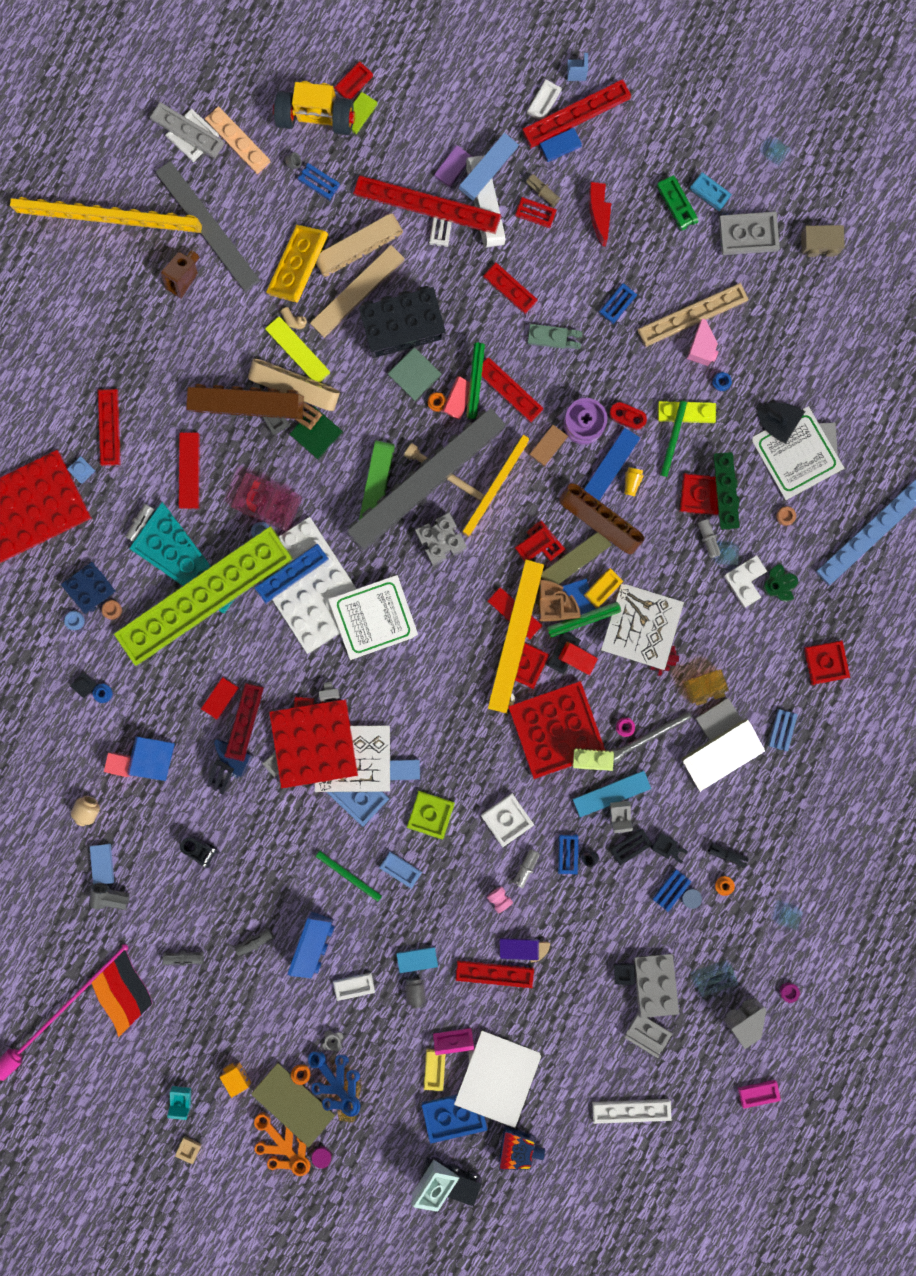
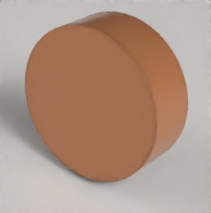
M788 506L780 508L776 513V520L782 526L791 525L796 519L795 510Z
M109 600L102 606V614L107 619H117L122 613V607L117 601Z

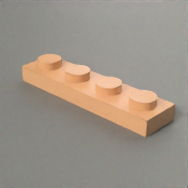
M219 106L205 118L206 122L256 174L270 163V159Z

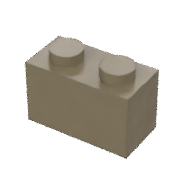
M844 225L805 226L801 232L802 254H808V257H816L819 254L834 257L840 254L845 248Z

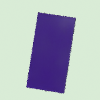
M501 938L500 959L539 960V939Z

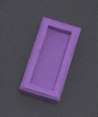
M457 145L435 173V178L450 188L466 167V158L472 156Z

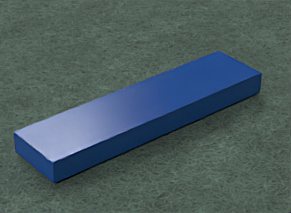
M624 428L584 490L600 501L640 440V437Z
M317 543L258 584L254 589L265 604H267L327 562L329 558Z

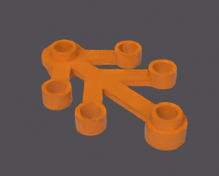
M265 1112L259 1113L254 1120L256 1129L260 1131L265 1130L277 1145H266L265 1142L259 1141L254 1149L256 1154L286 1155L290 1161L279 1160L276 1156L270 1157L267 1162L268 1168L270 1170L290 1169L297 1176L306 1175L311 1166L309 1159L305 1157L306 1145L297 1137L299 1142L297 1155L292 1149L293 1133L286 1127L284 1140L270 1123L271 1118L269 1114ZM260 1118H266L267 1122L261 1123ZM262 1145L264 1150L259 1151L257 1146ZM270 1161H276L277 1165L272 1166ZM301 1162L304 1164V1167L299 1168L297 1164Z

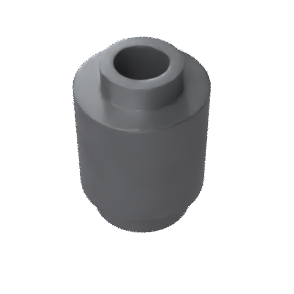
M422 978L406 980L407 1005H411V1008L423 1007L422 1004L426 1003V996Z

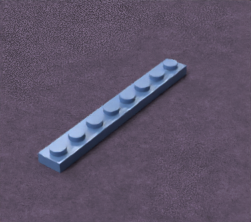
M916 479L816 571L828 586L916 506Z

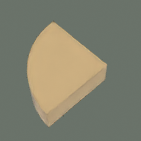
M539 942V960L547 954L550 942Z

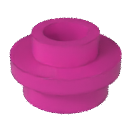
M621 718L616 723V731L619 735L628 737L634 733L635 724L630 718ZM624 723L629 726L627 731L622 729Z

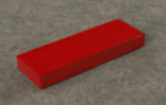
M496 262L483 275L487 282L523 314H526L538 301L535 296Z
M500 587L487 602L510 622L515 600ZM532 615L526 635L529 640L543 626Z

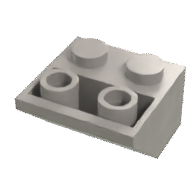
M750 998L744 1001L742 1007L738 1010L734 1009L728 1012L726 1018L723 1019L744 1049L762 1038L766 1009L756 998Z

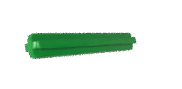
M475 342L473 348L466 414L468 419H477L485 349V344Z
M618 602L584 613L580 615V618L569 619L551 625L547 630L550 637H555L621 612V607Z

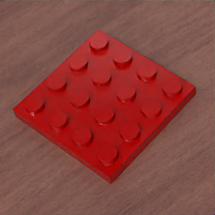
M581 681L508 706L533 779L573 766L575 748L581 750L589 749V751L591 749L593 751L595 749L597 751H606Z
M346 699L269 712L281 789L358 776Z

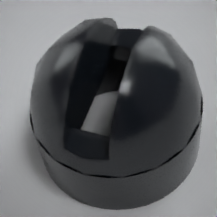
M594 850L587 851L582 855V861L587 867H593L599 862V855Z

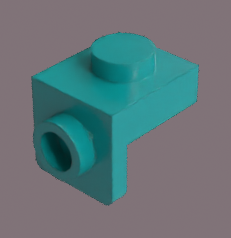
M172 1086L167 1118L186 1120L191 1107V1088Z

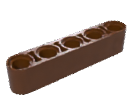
M570 483L559 497V502L563 507L625 553H635L644 542V535L577 484Z

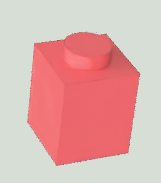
M114 752L108 753L104 772L129 777L130 775L127 774L131 756Z

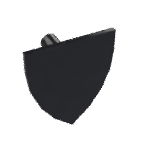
M769 403L757 407L758 417L764 429L772 437L784 444L787 443L806 412L787 403Z

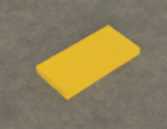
M296 224L266 293L270 296L298 303L328 233L324 230Z

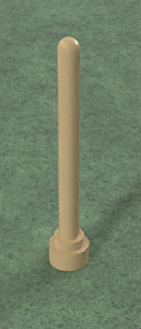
M413 443L410 444L404 454L409 460L416 459L421 463L427 459ZM453 474L447 479L479 501H482L485 497L484 494Z

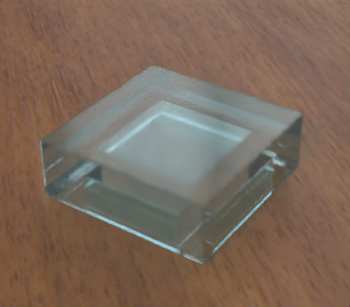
M783 905L777 923L798 930L803 911Z

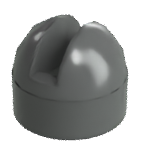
M296 152L288 154L285 158L286 166L290 169L300 168L302 164L300 155Z

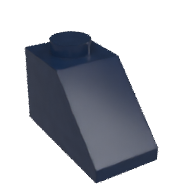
M216 739L214 744L220 761L234 768L232 777H243L254 755L247 752L244 762L226 758L225 753L228 743Z

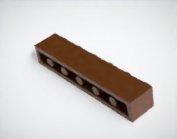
M195 384V387H188L186 410L196 413L303 419L304 396L298 394L297 390H287L286 393H279V389H268V392H263L260 388L250 387L249 391L237 386H231V389H224V386L220 385L206 388V385Z

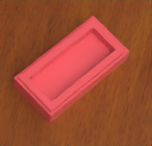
M460 376L456 378L442 412L457 420L461 419L468 403L469 381Z

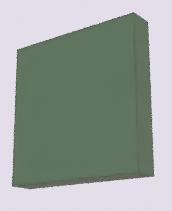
M414 347L388 373V376L408 396L416 401L441 376V373Z

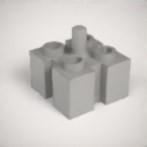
M450 513L436 519L437 525L433 527L428 523L415 530L422 546L427 544L429 547L426 550V554L432 566L445 561V555L450 552L455 556L467 550L461 534L455 535L454 533L457 526Z

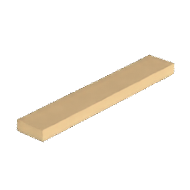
M390 245L310 323L311 326L325 338L404 261V257Z
M741 283L645 325L637 331L644 346L647 347L700 323L702 318L707 320L745 303L749 299Z

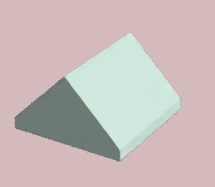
M433 1160L412 1193L411 1205L415 1208L438 1212L459 1177Z

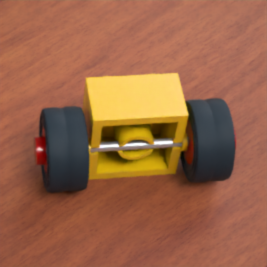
M295 82L294 93L277 92L275 103L273 104V115L277 128L293 129L297 117L298 122L331 125L335 134L350 135L355 123L353 100L349 98H336L333 86L327 83Z

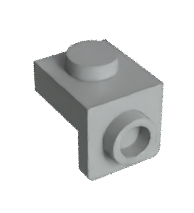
M630 802L610 803V818L613 832L633 831Z

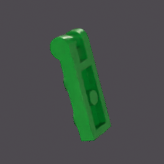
M674 175L657 183L656 187L680 231L687 229L689 225L698 223V217ZM686 213L688 218L683 219L682 215Z

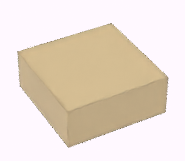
M184 1136L175 1157L193 1165L202 1144Z

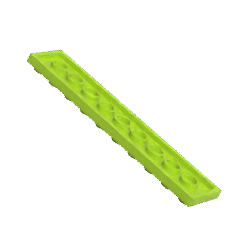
M270 526L117 631L114 635L133 664L137 666L293 560V558Z

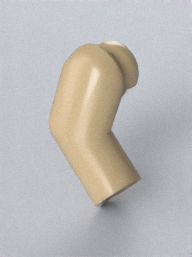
M288 307L280 311L289 327L299 330L305 327L307 323L305 317H293Z

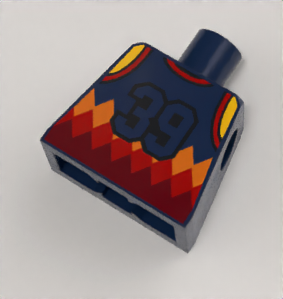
M504 1126L498 1162L500 1170L531 1169L533 1159L544 1160L545 1148L535 1146L534 1135Z

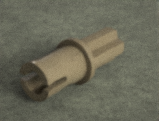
M534 174L527 179L526 183L538 193V197H542L552 207L561 199L549 188L548 184L545 185Z

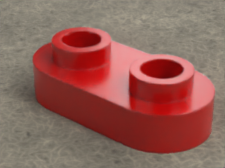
M615 403L610 409V418L614 422L630 429L640 430L647 422V416L643 411L627 404ZM616 411H621L622 416H617ZM638 418L640 423H634L633 419Z

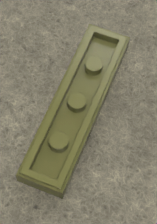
M597 532L542 572L541 579L560 584L612 546V544Z

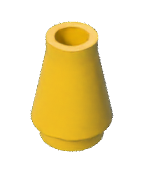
M628 467L627 472H625L624 494L636 495L644 477L642 475L643 470Z

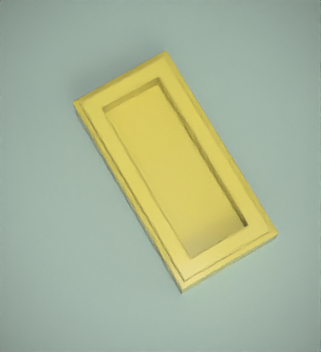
M426 1049L424 1090L443 1091L446 1054L435 1055V1049Z

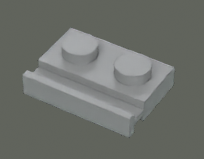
M637 1012L626 1034H624V1038L658 1058L660 1052L663 1051L670 1039L672 1032L648 1017L640 1018L639 1012Z

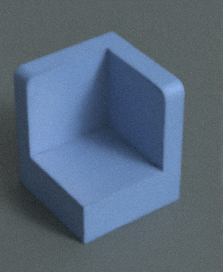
M584 53L583 60L567 61V81H586L588 53Z

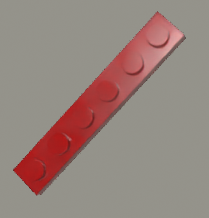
M622 79L523 128L522 133L530 148H533L631 99V93Z

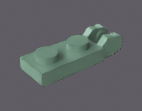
M530 324L528 344L561 349H580L581 343L566 342L567 336L580 338L582 337V332L566 328Z

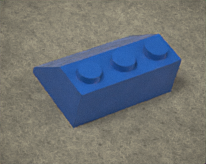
M315 912L310 913L287 975L312 978L314 973L318 974L322 964L319 962L321 954L325 955L328 944L325 943L327 936L331 937L335 928L332 925L334 919Z

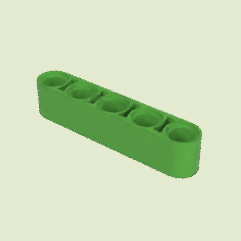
M375 441L359 520L363 518L362 514L371 507L373 509L378 505L376 502L386 493L385 490L389 478L388 471L391 468L395 444Z

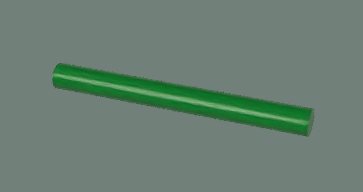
M680 401L660 476L668 477L688 402Z
M318 852L316 855L317 859L378 902L381 899V894L323 852Z

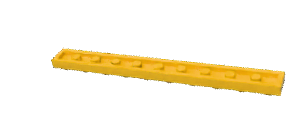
M24 197L11 199L10 206L17 213L196 233H201L202 231L200 221L192 215L180 217L173 213L161 215L154 211L143 213L136 209L124 211L117 207H111V209H105L98 205L86 207L80 203L68 205L61 201H56L55 203H49L42 199L30 201Z

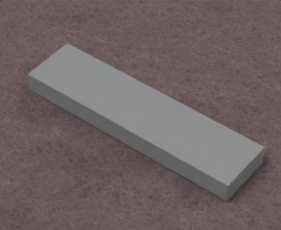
M159 102L150 116L151 121L214 159L225 144L222 139Z

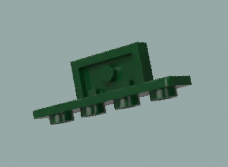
M715 453L713 459L720 530L740 528L738 512L740 501L736 490L738 480L735 477L733 453Z

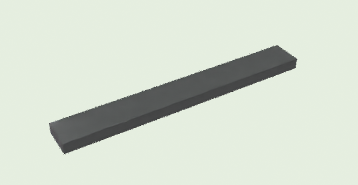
M169 161L158 169L156 174L185 213L198 218L202 225L201 234L242 289L247 292L260 282L258 276L172 162Z

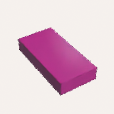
M776 1080L738 1088L743 1109L781 1101Z

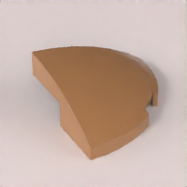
M540 580V621H561L580 618V610L575 598L572 595L569 597L562 591L563 587L559 584Z

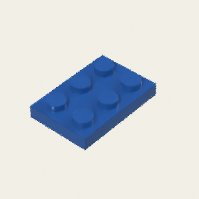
M458 1094L422 1102L430 1144L487 1131L485 1116L454 1105Z

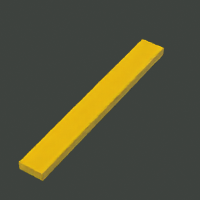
M525 560L488 709L507 713L544 564Z

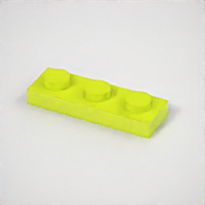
M659 401L658 421L674 422L680 402ZM688 402L682 422L715 423L716 403Z

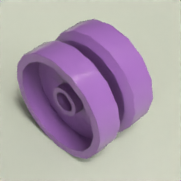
M581 398L576 400L568 407L563 420L564 431L568 438L577 444L593 443L605 430L607 413L604 406L594 399Z

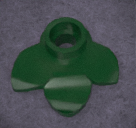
M778 564L769 571V579L765 581L763 586L764 592L769 596H776L780 601H791L794 599L791 590L797 586L798 577L791 573L785 574L783 564Z

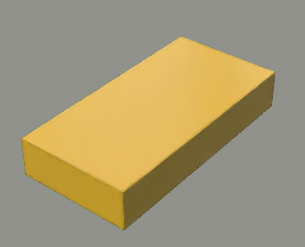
M609 568L589 588L584 596L597 609L619 587L623 580Z

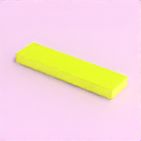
M280 317L276 318L265 328L270 336L310 379L321 382L330 374L326 366Z

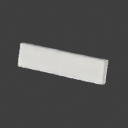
M670 1099L592 1102L594 1124L671 1121Z

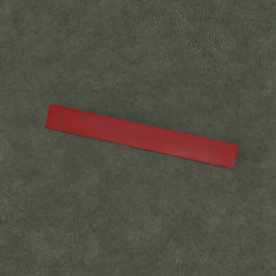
M360 175L353 192L355 196L492 234H496L501 219V214Z

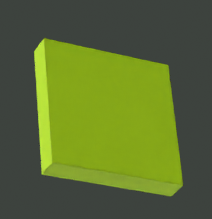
M418 791L406 828L443 840L455 802Z

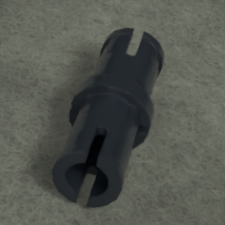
M713 842L710 844V847L717 851L709 849V855L721 858L723 862H731L742 868L747 866V863L740 860L748 862V856L734 852L731 848L726 849Z

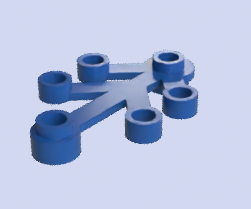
M322 1052L310 1053L308 1064L312 1068H319L330 1083V1085H324L322 1082L314 1083L311 1087L312 1093L314 1095L323 1093L338 1094L342 1100L335 1101L332 1097L325 1098L322 1102L324 1110L339 1109L349 1117L356 1116L360 1111V1102L356 1097V1082L360 1079V1074L357 1070L347 1072V1093L344 1089L345 1066L349 1062L347 1055L342 1054L335 1058V1064L337 1065L335 1077L325 1063L326 1057Z

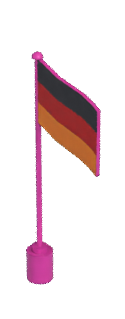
M122 944V948L19 1050L8 1049L0 1057V1080L4 1081L22 1064L21 1053L90 984H92L100 1004L113 1022L118 1038L152 1005L148 989L131 963L127 953V944Z

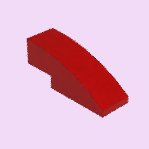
M591 182L589 188L591 221L599 242L602 246H606L612 203L604 202L606 184Z

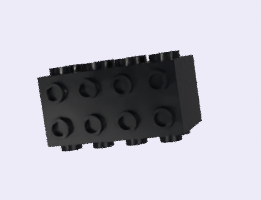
M422 286L418 288V291L412 293L404 291L399 293V296L393 298L392 296H385L381 298V301L375 303L373 301H366L359 307L372 359L445 339L446 331L434 287Z

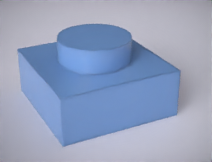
M81 456L67 469L81 484L95 472V469Z

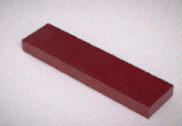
M245 683L226 749V758L244 762L264 687Z

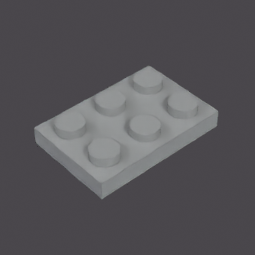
M777 212L722 215L719 217L722 255L776 252L780 249Z
M673 954L633 957L639 1017L647 1018L679 1014Z

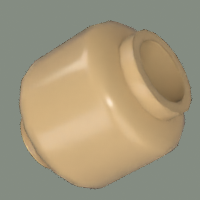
M84 796L76 800L71 811V817L77 825L85 826L94 823L100 811L97 800L90 796Z

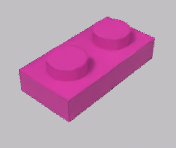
M471 1028L433 1034L435 1055L474 1050Z

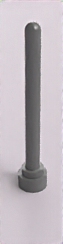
M686 712L621 748L613 747L609 749V752L612 751L614 753L613 764L620 762L624 754L689 720L691 713Z

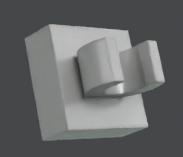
M332 682L324 683L325 691H319L321 703L341 700L339 690L333 688Z

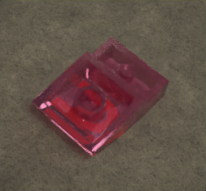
M245 473L231 508L287 532L302 501V497L279 485Z

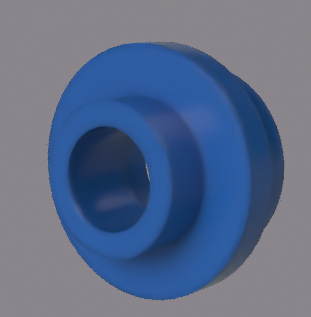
M720 372L714 376L712 384L716 390L726 391L730 388L732 379L729 374ZM719 379H723L725 385H720Z
M99 684L93 690V697L99 703H107L113 696L111 687L106 684ZM101 690L105 691L104 697L99 695Z

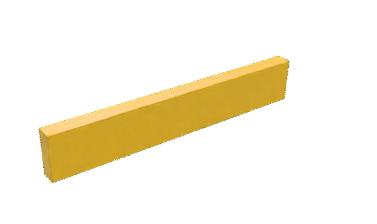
M523 435L463 530V535L470 537L529 442L527 436Z

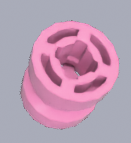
M502 886L487 896L489 902L494 904V909L497 913H501L513 904L511 898L505 895V890Z

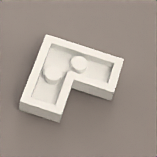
M757 555L724 575L743 608L761 598L751 581L767 572Z

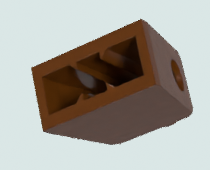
M190 250L187 256L180 252L177 253L161 272L165 289L182 299L198 274L196 262L200 257L196 252Z

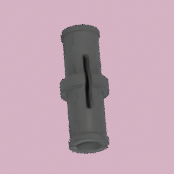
M267 928L255 936H249L248 940L234 946L235 952L238 957H242L254 949H260L261 945L273 940L274 935L271 929Z
M182 950L177 953L164 952L163 965L186 966L188 964H203L204 962L203 951L186 952V950Z

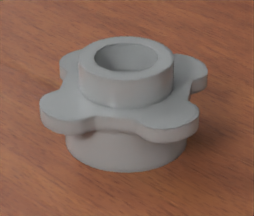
M329 1030L324 1033L325 1042L323 1043V1048L330 1051H340L342 1049L341 1040L343 1039V1034L341 1032L332 1033Z

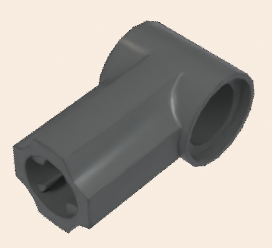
M95 883L91 886L89 906L93 909L111 907L126 911L130 893L111 890L106 884Z

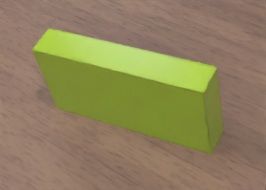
M363 92L353 103L355 123L353 124L352 132L355 134L358 133L378 105L377 101Z

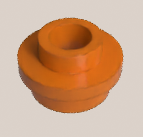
M439 392L431 394L428 398L429 408L435 412L443 410L446 397ZM434 400H440V405H435L433 403Z
M721 876L716 880L715 889L720 895L728 896L734 891L735 884L731 878ZM728 883V888L723 890L722 885Z
M303 1064L296 1065L291 1071L292 1081L297 1085L307 1083L310 1079L309 1068ZM298 1071H303L304 1073L301 1079L297 1077Z

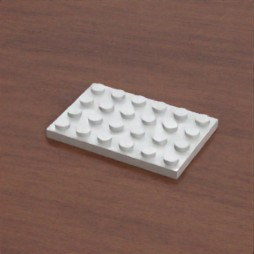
M310 517L279 536L293 560L317 543L329 560L272 599L307 654L340 634L328 599L356 590L351 579Z

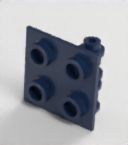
M93 562L61 584L84 614L89 611L90 613L94 612L97 609V605L116 592Z

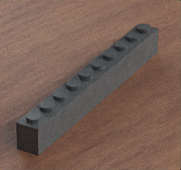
M492 408L487 412L485 410L480 412L473 424L471 422L466 424L459 436L457 434L452 436L445 448L443 446L438 448L431 460L428 458L424 460L417 472L414 470L405 477L406 481L403 484H396L391 489L392 493L389 496H382L376 502L378 504L373 509L371 507L362 514V519L358 522L357 520L353 521L347 527L349 529L347 536L362 552L505 429L506 424Z

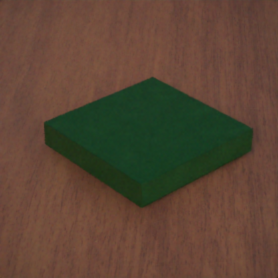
M321 411L319 412L322 416L311 430L299 423L289 434L317 460L324 455L343 433ZM311 412L308 413L312 417H315V415ZM303 418V420L310 424L311 421L309 419Z

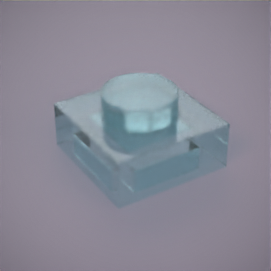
M776 138L764 156L779 166L791 148Z
M719 545L721 554L718 556V564L738 565L739 546Z

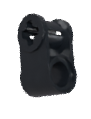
M193 835L183 839L180 844V850L183 854L206 868H210V862L215 854L219 853V849ZM186 841H192L195 848L193 850L188 849Z

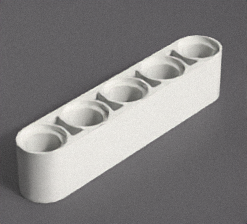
M485 155L466 158L468 175ZM491 179L474 199V205L477 208L500 214L493 180ZM501 219L496 234L480 230L485 248L505 244V233Z

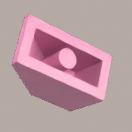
M703 318L698 325L687 359L709 366L717 358L718 351L716 347L718 343L707 321Z

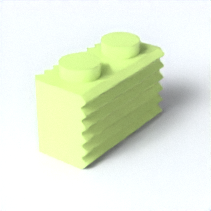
M575 748L573 768L613 771L614 753L608 750L597 751L595 749L593 751L591 749L589 751V749L581 750Z

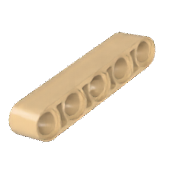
M389 214L320 252L316 265L323 277H327L330 275V272L334 273L345 267L346 263L350 264L363 257V254L365 256L379 248V245L382 246L395 239V236H400L403 230L394 214Z
M260 359L252 360L248 375L249 380L271 389H279L281 393H286L287 390H297L298 394L304 396V402L325 410H335L340 394L339 390Z

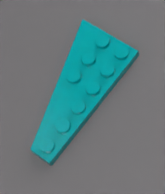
M163 502L129 548L183 586L212 567ZM233 601L219 609V611L225 614Z

